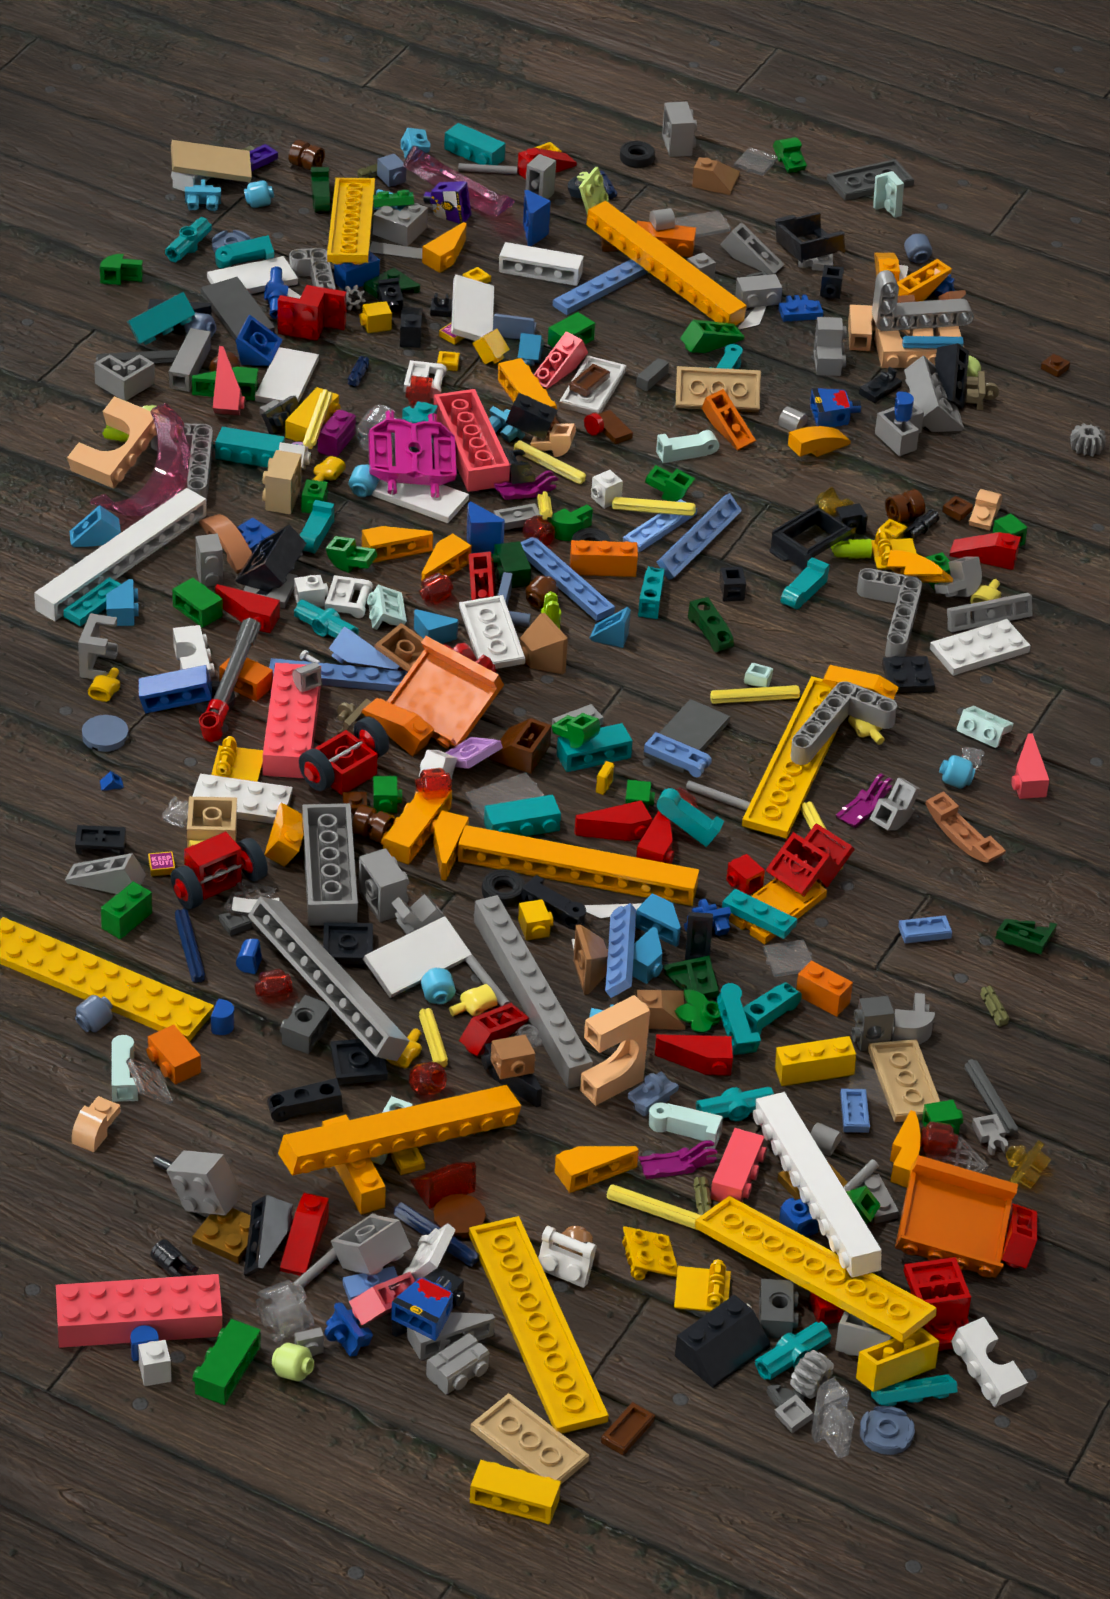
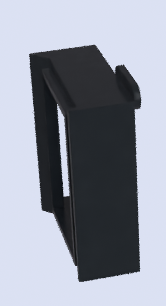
M819 212L800 217L789 215L775 219L776 241L801 263H803V260L837 253V251L845 254V232L826 233L821 228V214ZM811 234L818 237L817 239L805 242L798 239L799 237Z
M816 504L772 531L769 552L781 561L786 562L790 560L797 566L805 569L812 557L817 556L840 541L854 540L856 527L849 528L820 509L819 505ZM814 525L830 534V536L808 549L793 540L794 537Z

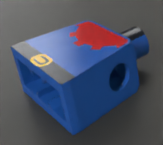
M812 388L810 407L816 426L836 427L847 425L850 421V413L861 412L860 400L849 401L845 390Z
M443 1276L439 1277L435 1283L425 1278H418L392 1301V1320L436 1341L452 1311L453 1293L450 1291L452 1283Z

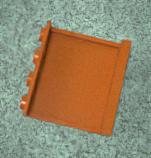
M425 636L421 642L424 651L386 702L418 714L435 729L431 737L435 738L442 747L446 749L449 747L453 748L465 741L504 684L500 676L495 672Z
M918 1155L910 1170L895 1249L902 1250L907 1255L926 1257L930 1261L956 1257L961 1270L967 1269L977 1272L983 1277L996 1278L1003 1268V1263L1000 1262L1011 1203L1017 1193L1018 1184Z

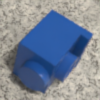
M789 1198L782 1204L779 1217L781 1224L805 1237L818 1233L819 1223L811 1217L807 1203H803L801 1199Z

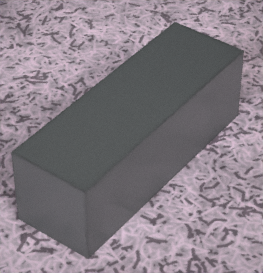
M657 358L637 376L636 387L645 391L651 389L668 373L669 362Z

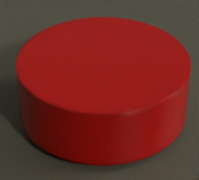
M592 413L584 418V427L589 434L597 435L603 432L604 421L599 414Z

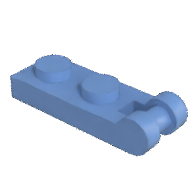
M657 732L644 745L645 753L688 770L696 778L700 777L704 772V768H707L712 763V758L707 753Z

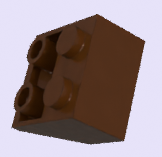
M530 718L508 728L500 739L503 748L490 755L489 759L531 774L551 745L552 726Z

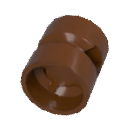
M298 139L292 144L288 159L291 164L311 171V167H322L325 159V150Z
M916 489L904 492L902 495L898 494L888 497L885 500V511L888 518L898 523L923 516L925 513L924 498Z
M363 804L354 815L352 833L364 838L369 836L372 841L381 844L384 833L392 828L395 816L383 811L377 813L375 808Z

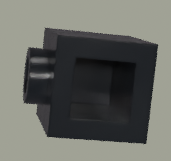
M824 265L820 296L829 299H840L844 267Z

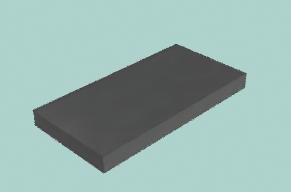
M896 159L827 174V181L844 201L873 195L875 176L891 171L904 183V187L914 185V179Z
M238 276L201 287L200 293L208 303H212L213 311L234 340H236L249 315L273 333L275 332L274 325Z
M690 699L659 734L703 752L730 721V716ZM643 752L644 756L682 773L686 771L681 767Z

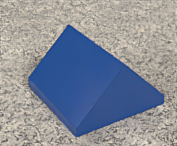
M524 190L523 227L527 245L533 246L549 234L551 201L529 190Z
M251 315L247 317L235 340L241 365L269 366L283 339Z
M470 501L468 503L466 538L467 543L472 545L471 554L482 552L494 554V544L504 543L505 520Z

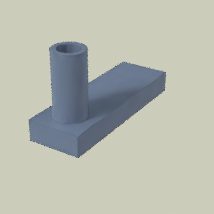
M504 572L498 596H504L508 607L512 590V573ZM509 611L513 625L530 626L531 614Z

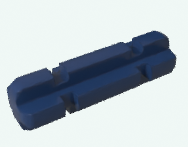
M601 170L600 174L603 177V184L608 194V199H613V197L617 196V191L605 172Z
M360 356L348 377V384L350 386L356 387L359 385L369 366L368 357Z

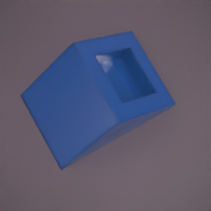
M110 771L100 780L101 790L123 788L122 778Z

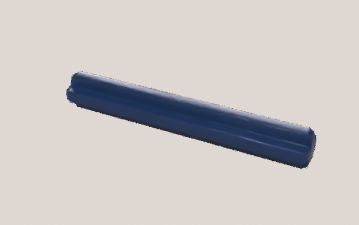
M185 908L177 909L175 911V920L191 980L194 983H202L205 980V973L188 911Z
M400 1202L394 1208V1215L423 1235H429L435 1228L440 1229L439 1226L403 1202ZM452 1236L446 1251L470 1267L478 1263L479 1253Z

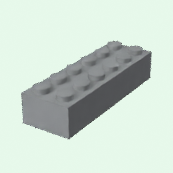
M350 803L302 805L308 926L324 925V922L357 923L358 901Z

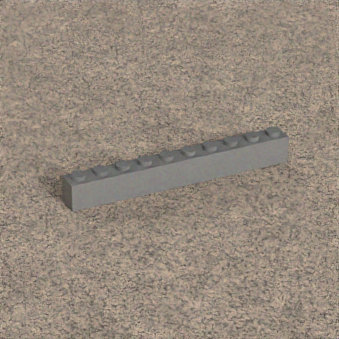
M498 895L476 900L474 923L526 1016L529 1017L530 1023L567 1089L580 1086L581 1073L592 1068L593 1061Z
M260 896L248 917L376 1057L398 1061L410 1040L281 901Z

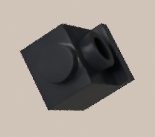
M399 278L378 280L377 295L379 302L387 301L391 312L402 310L403 297Z
M860 503L835 508V519L849 528L856 527L855 532L866 533L868 516Z
M721 567L719 582L722 591V601H745L746 580L743 567Z

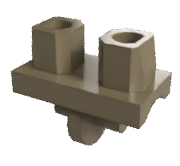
M978 371V377L967 376L966 403L977 404V410H983V398L988 400L995 399L999 395V387L994 383L985 384V371Z
M366 698L356 710V706L353 703H341L337 707L338 720H344V727L338 734L347 730L354 735V725L366 717L362 713V709L371 703L370 700Z

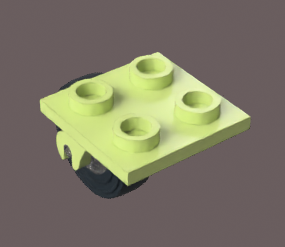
M595 167L589 173L581 172L568 182L570 195L574 198L583 199L587 215L588 209L605 200L609 202L599 167Z

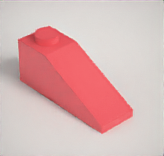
M219 346L213 410L214 413L240 415V410L245 407V396H242L224 347Z
M1033 733L1027 735L1016 767L1015 776H1012V788L1017 791L1019 799L1047 796L1049 777Z
M411 1272L375 1285L349 1301L352 1312L361 1325L392 1312V1301L415 1282Z

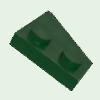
M395 268L364 282V290L377 299L378 280L399 278L401 293L405 290H413L414 293L420 292V285Z
M1004 919L997 930L995 939L1041 955L1056 932L1057 924L1049 923V927L1035 926V921Z
M709 956L663 965L664 974L682 991L694 990L700 992L707 1000L718 998L719 990Z

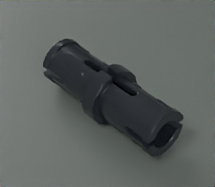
M930 509L922 517L916 518L914 523L903 531L905 539L911 537L914 541L920 534L928 532L930 526L939 521L940 516L938 512Z

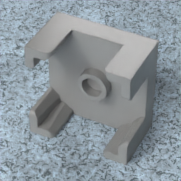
M90 613L78 642L81 678L94 679L97 675L107 676L109 673L94 670L93 667L97 657L115 659L118 654V644L100 638V625L116 627L117 617Z

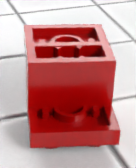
M306 285L300 299L280 295L278 298V334L318 341L324 327L344 330L346 326L347 292Z
M816 823L805 839L793 832L765 871L805 897L816 881L828 887L855 849Z
M956 1257L904 1264L903 1272L911 1294L936 1307V1316L921 1328L939 1341L938 1351L953 1349L951 1341L957 1329L969 1324L968 1313L971 1302V1295Z

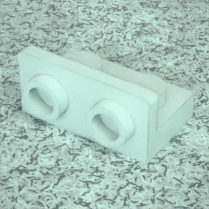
M893 171L875 176L873 208L875 210L886 208L896 218L902 216L904 183Z
M378 585L374 592L369 594L367 604L369 605V618L371 619L373 629L377 630L382 621L390 625L398 626L400 623L405 625L407 620L402 592Z
M971 706L963 710L957 731L996 748L1000 744L1002 735L1011 732L1014 723L976 706Z

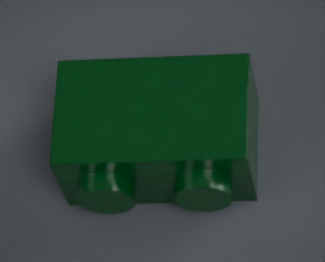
M521 542L494 544L492 558L494 567H496L498 581H502L503 573L506 572L512 573V588L528 586L531 580V567Z

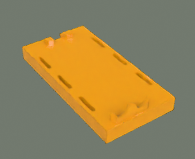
M774 878L753 894L752 897L798 919L826 897L827 889L816 881L806 896L803 897ZM732 913L729 917V922L742 930L747 928L750 930V935L763 944H766L776 936Z

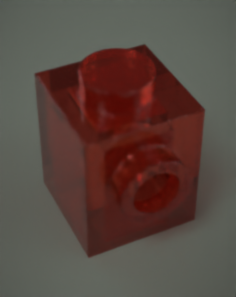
M411 376V384L406 387L405 398L408 399L409 404L413 408L417 401L431 404L434 387L433 378Z

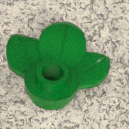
M694 990L684 991L687 1003L677 1007L675 1010L676 1015L682 1021L691 1023L692 1030L698 1033L709 1031L712 1025L718 1024L722 1019L718 1004L714 1001H708L702 993Z

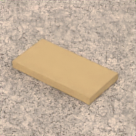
M172 140L171 142L173 172L243 182L251 181L250 151Z
M677 366L675 408L702 409L707 396L724 389L737 411L759 412L761 371Z
M917 1039L869 1043L868 1052L894 1122L905 1121L910 1110L916 1112L918 1120H922L924 1104L940 1102Z
M509 1393L471 1423V1431L521 1470L543 1477H550L561 1481V1484L589 1461V1454L558 1431L556 1432L554 1427Z

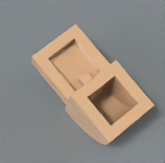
M575 423L554 424L545 440L533 436L530 444L540 451L552 450L554 457L562 456L569 450L576 433Z
M980 489L969 525L990 531L1002 502V494Z
M98 1096L90 1107L84 1106L78 1114L73 1127L72 1144L95 1152L107 1137V1128L120 1114V1105Z

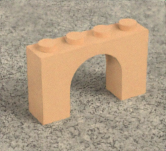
M850 305L848 317L849 350L870 351L872 332L876 329L872 316V306ZM933 328L900 330L907 336H933Z
M876 326L874 340L881 368H907L923 355L935 365L937 349L903 348L899 330L881 331ZM959 326L936 328L935 336L961 337Z
M115 396L103 410L106 425L129 435L127 442L120 448L112 451H100L79 442L67 457L72 472L113 489L124 479L130 467L134 466L139 455L147 449L149 442L159 433L161 428L156 413Z
M635 995L585 1020L584 1038L599 1053L620 1043L617 1050L607 1060L581 1073L580 1091L595 1106L644 1081L650 1010Z

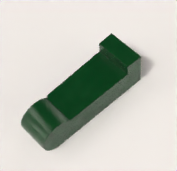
M311 167V191L314 212H330L329 167Z
M709 597L690 601L688 619L691 623L698 625L709 640L712 649L715 652L732 649L734 646L732 633ZM704 605V610H700L698 606Z

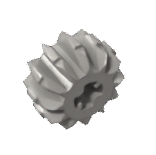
M1083 423L1082 426H1075V429L1070 434L1071 449L1076 450V454L1081 453L1084 456L1090 455L1093 457L1094 454H1100L1106 444L1105 431L1100 430L1099 426H1092V424L1086 425Z
M815 1350L807 1352L800 1359L798 1365L795 1366V1370L791 1374L790 1385L804 1397L806 1396L810 1399L816 1397L829 1382V1378L833 1374L834 1364L821 1352Z

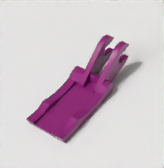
M548 470L536 477L534 482L512 484L505 481L501 484L494 483V485L505 500L534 498L538 494H542L543 491L548 492L555 489L556 485L549 484L559 479L553 476L554 473Z
M882 773L878 774L868 791L862 789L853 801L835 814L836 818L856 828L873 813L879 798H884L891 790L892 786L888 784L893 780L887 778L885 781H882L881 779L885 775Z
M706 1140L690 1150L689 1148H682L672 1153H653L649 1156L638 1157L645 1178L653 1179L693 1173L696 1168L714 1163L717 1160L716 1157L707 1158L706 1156L717 1154L718 1152L712 1148L704 1149L705 1147L715 1145L713 1141Z

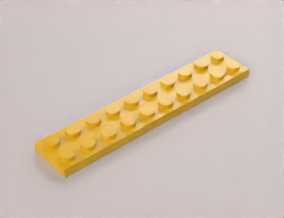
M375 178L335 179L327 262L337 265L344 262H352L355 265L368 263Z
M811 676L742 819L743 827L787 839L802 807L801 805L804 803L838 730L837 728L808 764L798 765L792 762L790 756L793 736L833 690V688L822 682L823 679Z
M5 917L0 919L1 965L84 1000L91 995H97L100 998L104 996L111 1002L113 1006L112 1012L157 1031L175 1025L189 1042L212 1015L214 1005Z
M728 1196L695 1220V1229L901 1342L905 1341L936 1316L935 1306L873 1273L851 1278L846 1268L843 1269L836 1253L731 1196Z
M517 1216L469 1227L470 1239L476 1252L479 1253L480 1262L552 1427L555 1428L556 1432L558 1431L562 1434L608 1422L609 1415L520 1217Z

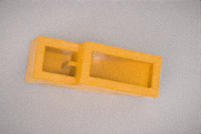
M825 426L800 428L789 432L788 446L800 457L809 453L818 457L851 444V440L841 431Z
M890 550L887 567L895 573L917 577L922 583L953 582V578L929 559L911 552Z
M910 1110L892 1144L890 1161L894 1163L890 1182L906 1188L911 1166L920 1151V1127L916 1112Z

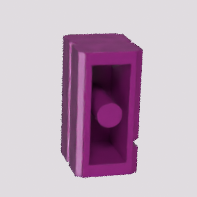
M336 410L320 431L317 451L327 456L337 457L356 434V416L344 410Z

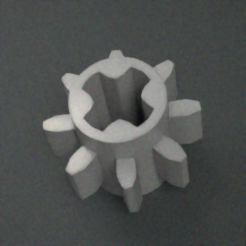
M355 285L352 290L349 286L345 287L348 310H351L353 306L358 310L360 309L359 303L366 302L365 299H362V294L365 291H358V285ZM354 293V297L357 300L351 302V298L348 296Z

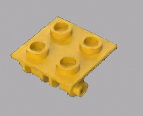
M883 529L877 531L875 540H871L872 553L877 569H890L887 567L890 550L917 554L912 538L888 539V532Z
M228 736L223 740L222 746L219 745L211 775L258 782L263 763V750L238 748L235 738Z
M626 1226L623 1227L625 1236L622 1244L626 1250L627 1262L631 1266V1276L635 1280H643L648 1271L677 1277L678 1267L669 1236Z
M719 1259L713 1261L710 1269L678 1266L674 1308L712 1311L729 1299L731 1271H726L724 1262Z

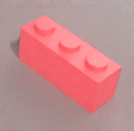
M737 1128L734 1129L712 1181L711 1200L721 1202L728 1196H731L743 1202L744 1198H749L752 1189L750 1182L751 1180H756L760 1167L758 1163H763L766 1156L767 1148L763 1147L764 1136Z

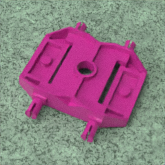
M390 410L386 411V419L372 427L368 433L369 474L387 482L388 494L390 495L391 493L392 495L397 493L396 483L430 485L431 497L434 498L435 496V498H438L440 496L439 486L454 481L456 478L455 435L442 423L437 422L436 414H429L428 421L413 424L403 419H394L395 412L391 410V414ZM391 432L395 435V466H392ZM409 447H416L419 452H411ZM432 447H433V465H432Z

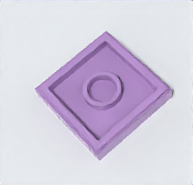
M470 737L445 753L458 758L455 767L469 769L503 747L500 740Z

